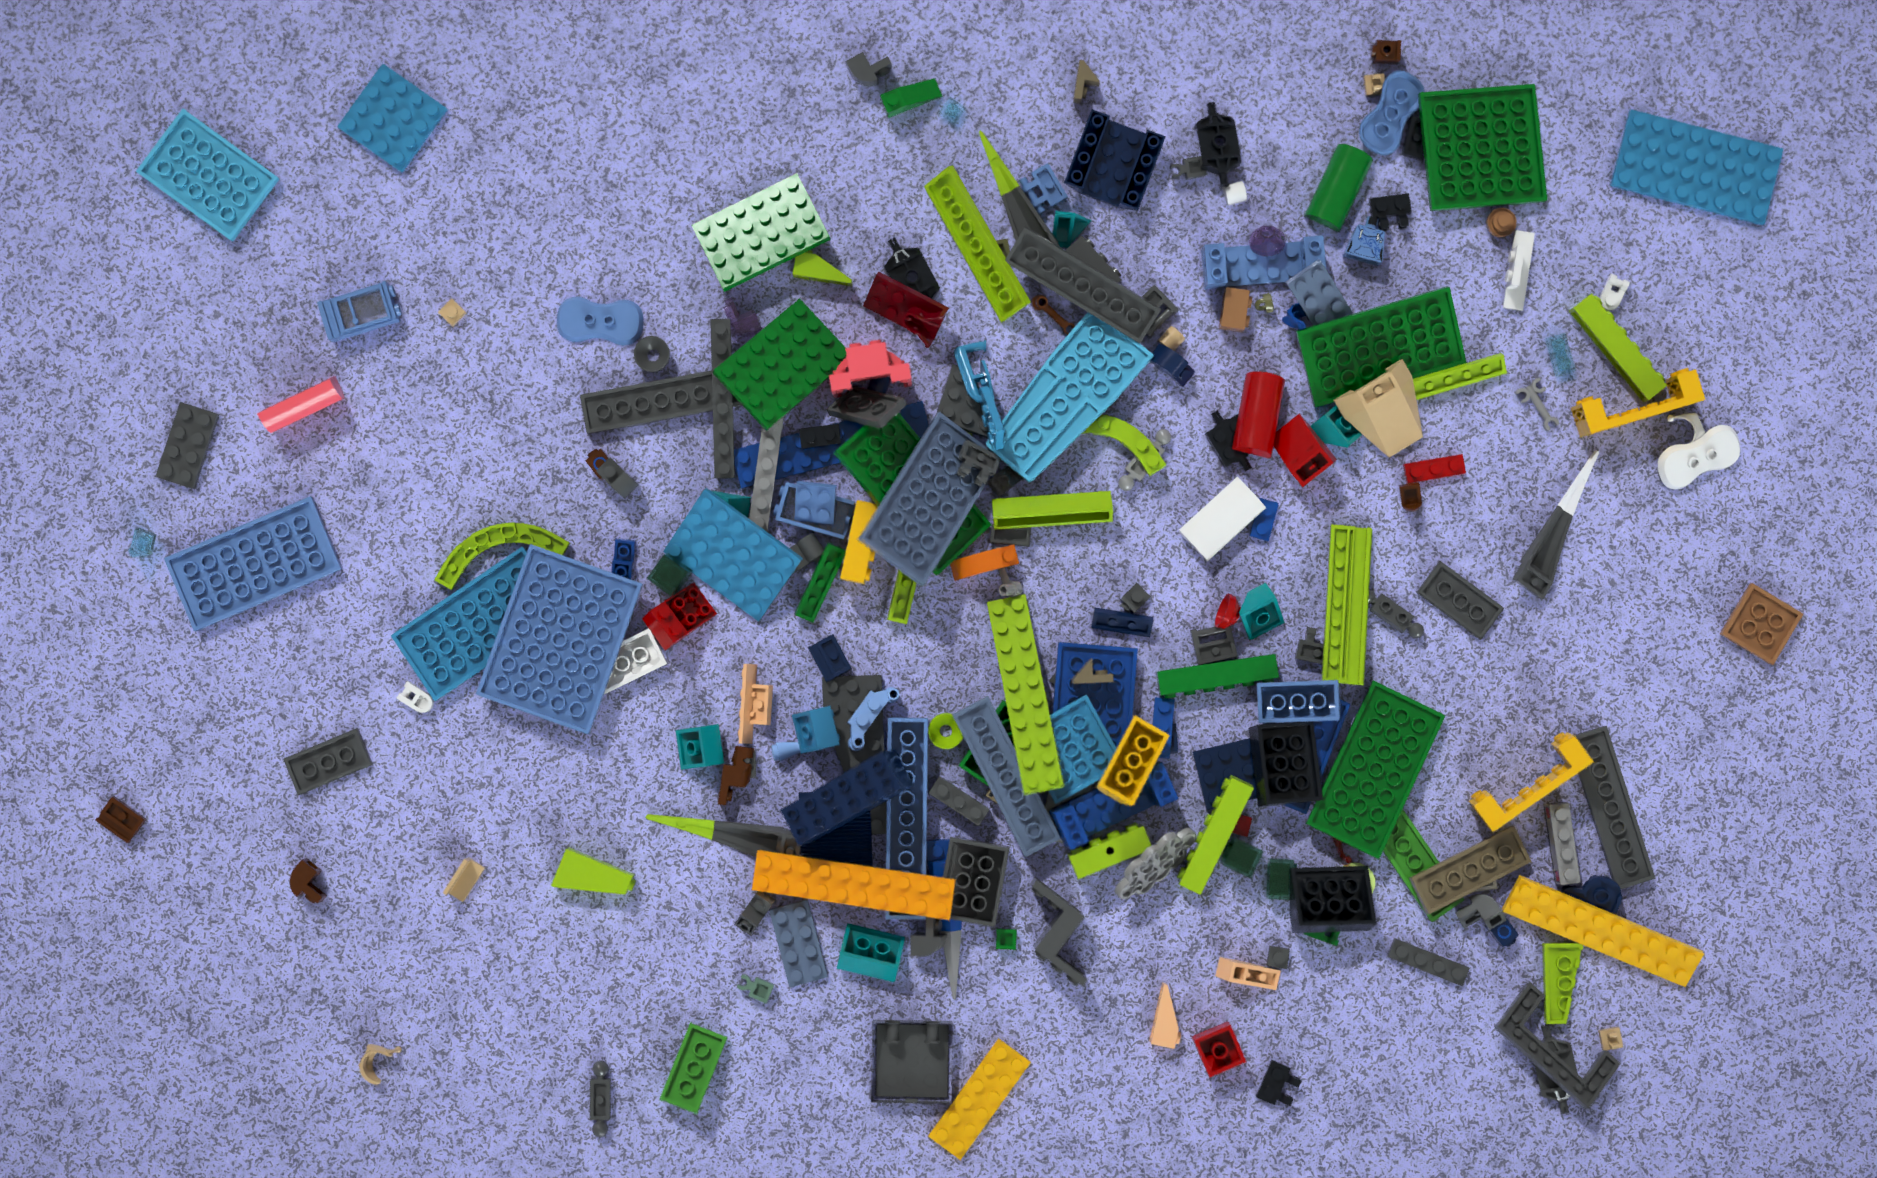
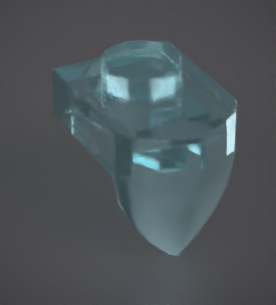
M136 528L131 547L128 549L129 555L133 558L150 556L153 552L157 534L142 528Z

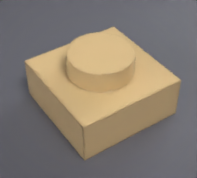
M452 298L438 311L453 327L467 313Z

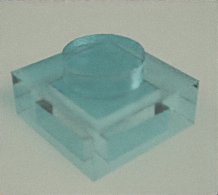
M950 97L939 111V115L955 125L966 111V108Z

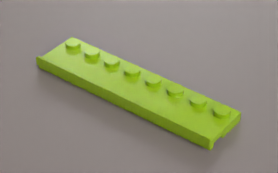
M1334 524L1330 526L1321 681L1338 680L1339 684L1364 685L1372 529L1370 527L1359 528Z

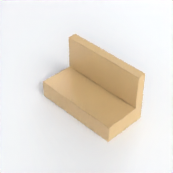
M470 857L465 858L443 891V894H451L464 902L485 870V867Z

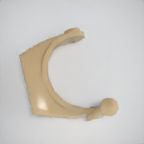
M368 1044L365 1055L358 1065L362 1077L371 1084L379 1085L381 1079L376 1076L373 1070L372 1062L376 1053H381L391 1057L393 1053H400L402 1048L397 1046L395 1049L390 1050L378 1045Z

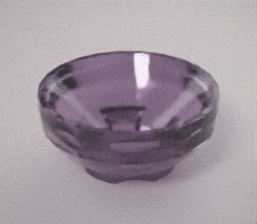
M1272 225L1261 226L1251 233L1249 240L1251 250L1261 256L1279 254L1284 249L1286 243L1284 233ZM1268 231L1272 232L1273 235L1264 236L1262 233Z

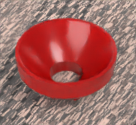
M1229 593L1225 595L1216 614L1215 627L1225 629L1238 621L1241 607L1236 596Z

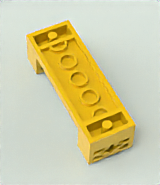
M1688 368L1671 373V377L1665 380L1670 398L1658 403L1654 402L1645 405L1639 409L1634 408L1620 413L1621 417L1619 413L1606 417L1601 397L1594 399L1593 396L1576 401V406L1571 407L1579 437L1588 436L1706 400L1697 370L1689 371Z
M1561 732L1553 738L1554 741L1551 743L1564 761V764L1559 763L1551 769L1552 772L1550 774L1538 777L1534 781V785L1530 788L1526 786L1518 792L1519 795L1514 799L1509 798L1501 804V808L1486 790H1478L1471 795L1472 799L1469 803L1491 831H1496L1593 763L1591 757L1574 735L1568 732L1565 734Z

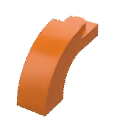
M1010 545L956 559L950 566L954 581L1017 565L1019 560L1015 545Z

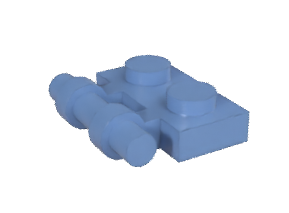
M1048 163L1031 172V176L1034 179L1032 182L1029 183L1026 177L1019 180L1022 190L1027 194L1039 215L1045 212L1042 204L1046 201L1050 208L1068 198ZM1037 186L1043 195L1039 198L1033 190Z

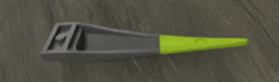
M979 130V135L1001 194L1015 241H1017L1026 226L1060 247L1057 239L987 137Z
M647 814L645 817L648 820L716 841L753 857L757 856V850L800 856L801 845L798 846L792 832L784 829V827Z

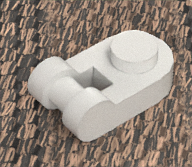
M1610 274L1600 295L1602 306L1606 311H1612L1620 305L1624 293L1630 284L1625 279L1623 281L1618 279L1614 274ZM1613 285L1619 288L1617 292L1611 290Z
M409 681L405 683L403 692L399 693L396 697L420 713L430 711L434 705V700L428 693ZM411 692L416 694L413 700L409 698Z

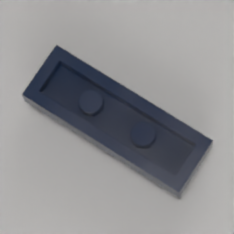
M1095 607L1091 628L1150 638L1153 617Z

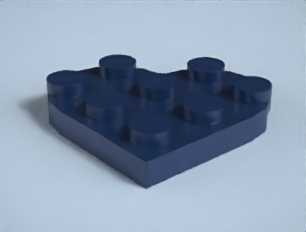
M1592 875L1582 887L1566 885L1560 891L1615 915L1623 898L1621 888L1617 882L1610 877L1602 875Z

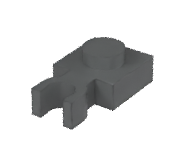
M1201 156L1183 159V165L1172 164L1169 166L1170 169L1176 168L1178 170V174L1171 176L1172 179L1178 178L1185 174L1186 180L1206 176V171L1201 169Z

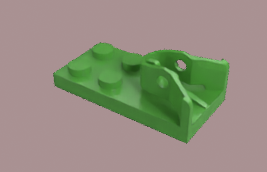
M690 1023L659 1100L698 1115L699 1108L727 1037Z

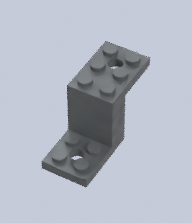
M1034 877L1030 883L1033 887L1031 889L1033 890L1032 892L1040 898L1045 896L1049 899L1047 901L1048 904L1057 911L1059 910L1034 943L1035 955L1044 962L1046 959L1051 962L1050 965H1052L1051 967L1058 973H1066L1067 979L1075 986L1078 984L1084 986L1088 981L1086 975L1057 953L1085 916L1076 907L1038 878Z

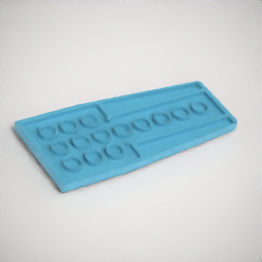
M1087 312L1053 351L1002 420L1004 428L1003 448L995 450L993 443L990 444L989 440L986 442L987 448L998 455L1003 462L1027 482H1032L1118 399L1154 355L1140 343Z

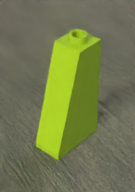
M568 847L564 852L551 886L555 888L625 895L628 893V890H633L636 880L633 879L635 874Z

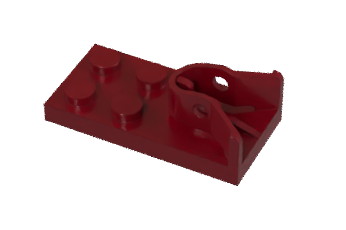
M881 272L876 274L863 304V307L916 334L925 344L926 348H929L936 338L949 307Z

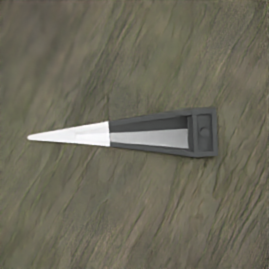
M1599 451L1592 453L1520 560L1521 565L1512 579L1540 599H1544L1553 584L1569 526Z

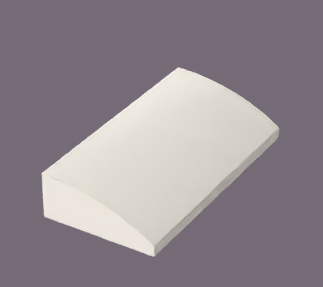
M1236 477L1181 527L1179 531L1209 561L1264 511L1266 507Z
M650 629L644 630L622 642L604 694L667 664L662 650Z

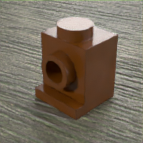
M1377 40L1371 46L1370 56L1374 57L1373 63L1397 65L1401 58L1402 40ZM1383 48L1389 49L1390 52L1385 53Z

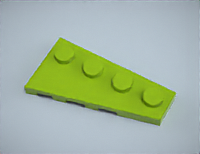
M1577 942L1542 943L1545 1024H1567L1572 1001L1571 995L1576 983L1577 968H1579L1580 954L1584 946Z

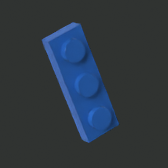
M1157 697L1154 699L1152 725L1170 735L1158 758H1170L1175 699Z

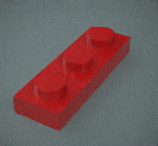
M1463 454L1403 464L1406 484L1466 474Z

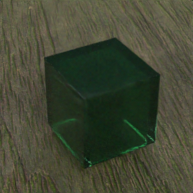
M668 553L661 557L647 579L669 596H673L684 585L692 574V570Z
M1232 837L1222 853L1223 858L1220 864L1251 879L1264 851Z

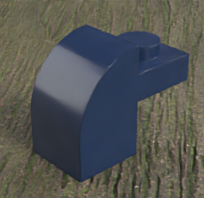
M1160 343L1152 352L1154 357L1150 362L1158 370L1168 374L1182 387L1186 385L1195 373L1188 365V361Z

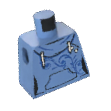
M1368 216L1365 226L1358 224L1355 227L1342 257L1376 266L1382 263L1385 231L1376 229L1379 221L1378 218Z

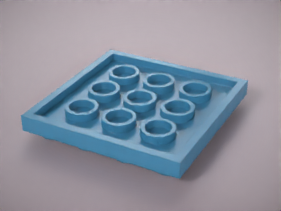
M382 63L337 127L403 173L448 109Z
M1087 695L1050 714L1064 783L1063 788L1048 790L1055 804L1100 780L1117 749Z

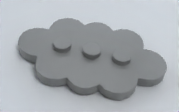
M1185 828L1177 834L1169 832L1162 836L1155 845L1148 847L1140 858L1135 859L1127 866L1124 872L1125 877L1117 884L1115 894L1120 899H1127L1134 893L1139 895L1148 892L1155 882L1163 880L1171 869L1176 868L1184 861L1187 854L1186 850L1195 842L1196 833L1191 828Z

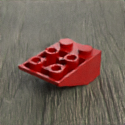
M1300 413L1276 432L1274 447L1302 487L1337 460Z
M693 582L651 609L642 620L666 651L713 618L717 613Z

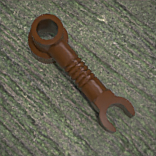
M1044 295L1033 296L1031 299L1032 308L1038 311H1045L1062 328V332L1068 335L1069 333L1066 331L1067 326L1074 328L1075 325L1062 318L1048 304V299ZM1040 299H1042V301H1043V305H1042V306L1039 305V300H1040Z

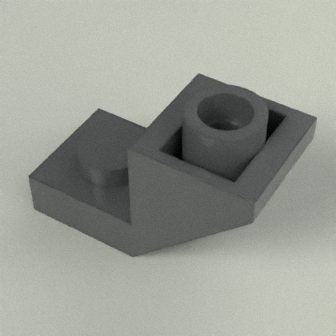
M757 891L734 925L751 936L775 899L765 892Z

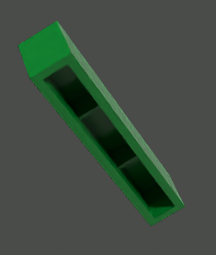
M1276 654L1155 672L1159 695H1164V699L1176 697V693L1183 692L1184 696L1196 694L1195 690L1203 689V692L1206 693L1215 691V687L1223 686V690L1235 688V684L1242 683L1243 687L1255 685L1254 681L1262 680V683L1274 682V678H1279Z

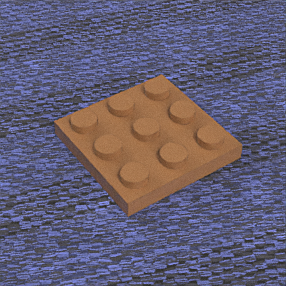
M1749 583L1721 630L1720 635L1766 663L1774 665L1802 618L1803 613L1757 585Z

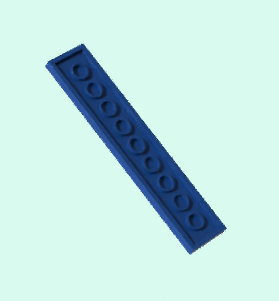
M923 401L908 404L899 413L920 439L929 426ZM848 420L834 423L839 424L841 444L802 449L800 433L781 437L775 480L840 464L841 462L833 452L860 430L864 424ZM760 443L734 449V463L741 489L754 486Z

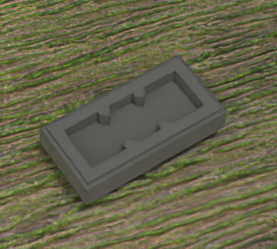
M992 523L990 544L1030 547L1031 527L994 530Z

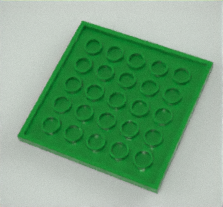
M1535 84L1420 92L1418 94L1430 211L1547 201Z

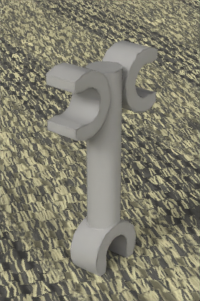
M1536 378L1528 387L1516 390L1515 395L1520 392L1525 394V398L1520 403H1525L1531 399L1544 420V430L1549 431L1551 429L1548 426V422L1552 421L1557 426L1559 421L1557 418L1550 416L1538 397L1537 393L1544 392L1546 387L1538 389L1536 383L1541 379Z

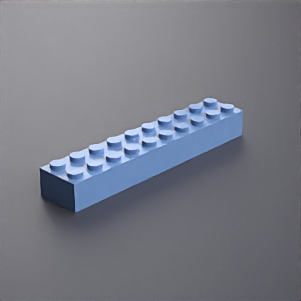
M888 717L887 751L896 750L914 786L887 801L886 869L926 875L928 718ZM885 910V919L926 920V916Z

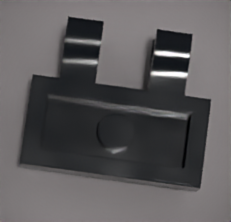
M1409 193L1369 199L1371 216L1379 219V230L1387 231L1389 229L1387 217L1397 216L1398 229H1406L1409 226L1407 215L1412 213Z
M1271 1059L1256 1097L1273 1105L1278 1100L1291 1106L1294 1099L1282 1093V1087L1287 1082L1299 1088L1302 1080L1289 1074L1290 1067Z

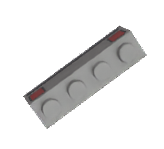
M1569 803L1543 804L1554 882L1558 885L1581 883Z

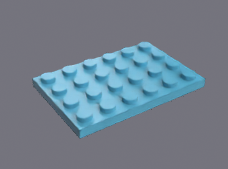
M185 109L180 111L136 170L138 174L232 242L280 179Z

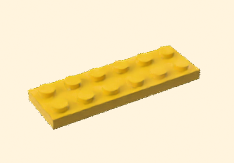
M998 1038L931 1130L928 1137L961 1160L1031 1061Z

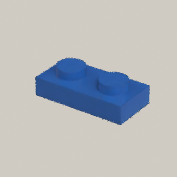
M1259 498L1266 509L1253 520L1249 536L1268 542L1279 503Z

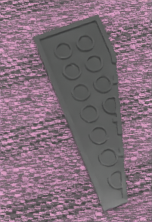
M882 675L839 676L828 683L822 677L823 707L830 706L834 712L835 728L840 737V745L834 747L844 773L884 751L883 709L865 732V745L859 751H852L848 747V740L851 736L850 725L847 724L870 691L874 693L882 691ZM856 739L855 744L859 746L860 741ZM886 802L871 810L872 835L886 834Z

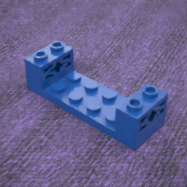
M1156 761L1133 806L1117 802L1095 788L1048 811L1064 846L1072 850L1089 842L1087 837L1154 805L1163 807L1179 798L1163 762Z

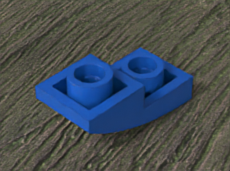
M615 539L611 573L632 579L636 540Z

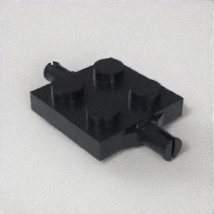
M1218 410L1213 412L1211 415L1217 424L1213 429L1206 432L1205 436L1225 468L1232 463L1240 462L1245 472L1251 469L1252 466L1246 458L1249 454L1232 450L1238 414L1230 419L1223 420Z

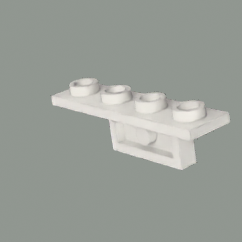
M1514 231L1512 250L1508 256L1509 270H1507L1505 275V282L1507 283L1503 308L1523 311L1535 233Z

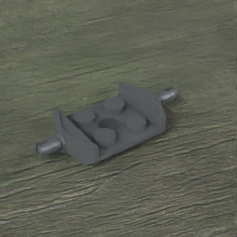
M1549 1024L1541 1025L1544 1037L1542 1042L1577 1073L1571 1043L1555 1039L1551 1035ZM1534 1064L1540 1096L1557 1100L1560 1113H1569L1567 1100L1570 1096Z

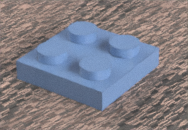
M797 481L794 521L834 525L837 485Z

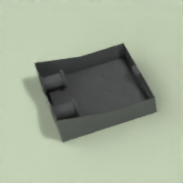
M873 1020L872 1047L873 1023H885L877 1024L876 1096L947 1098L949 1025L941 1024H953V1021ZM912 1022H913V1023H925V1024H901V1023H912ZM871 1083V1103L951 1104V1101H917L916 1098L872 1100Z

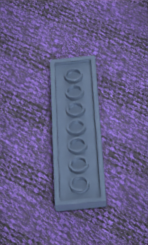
M986 696L953 713L952 716L1023 855L1027 857L1061 839L1038 793L1024 795L1016 750L989 697Z

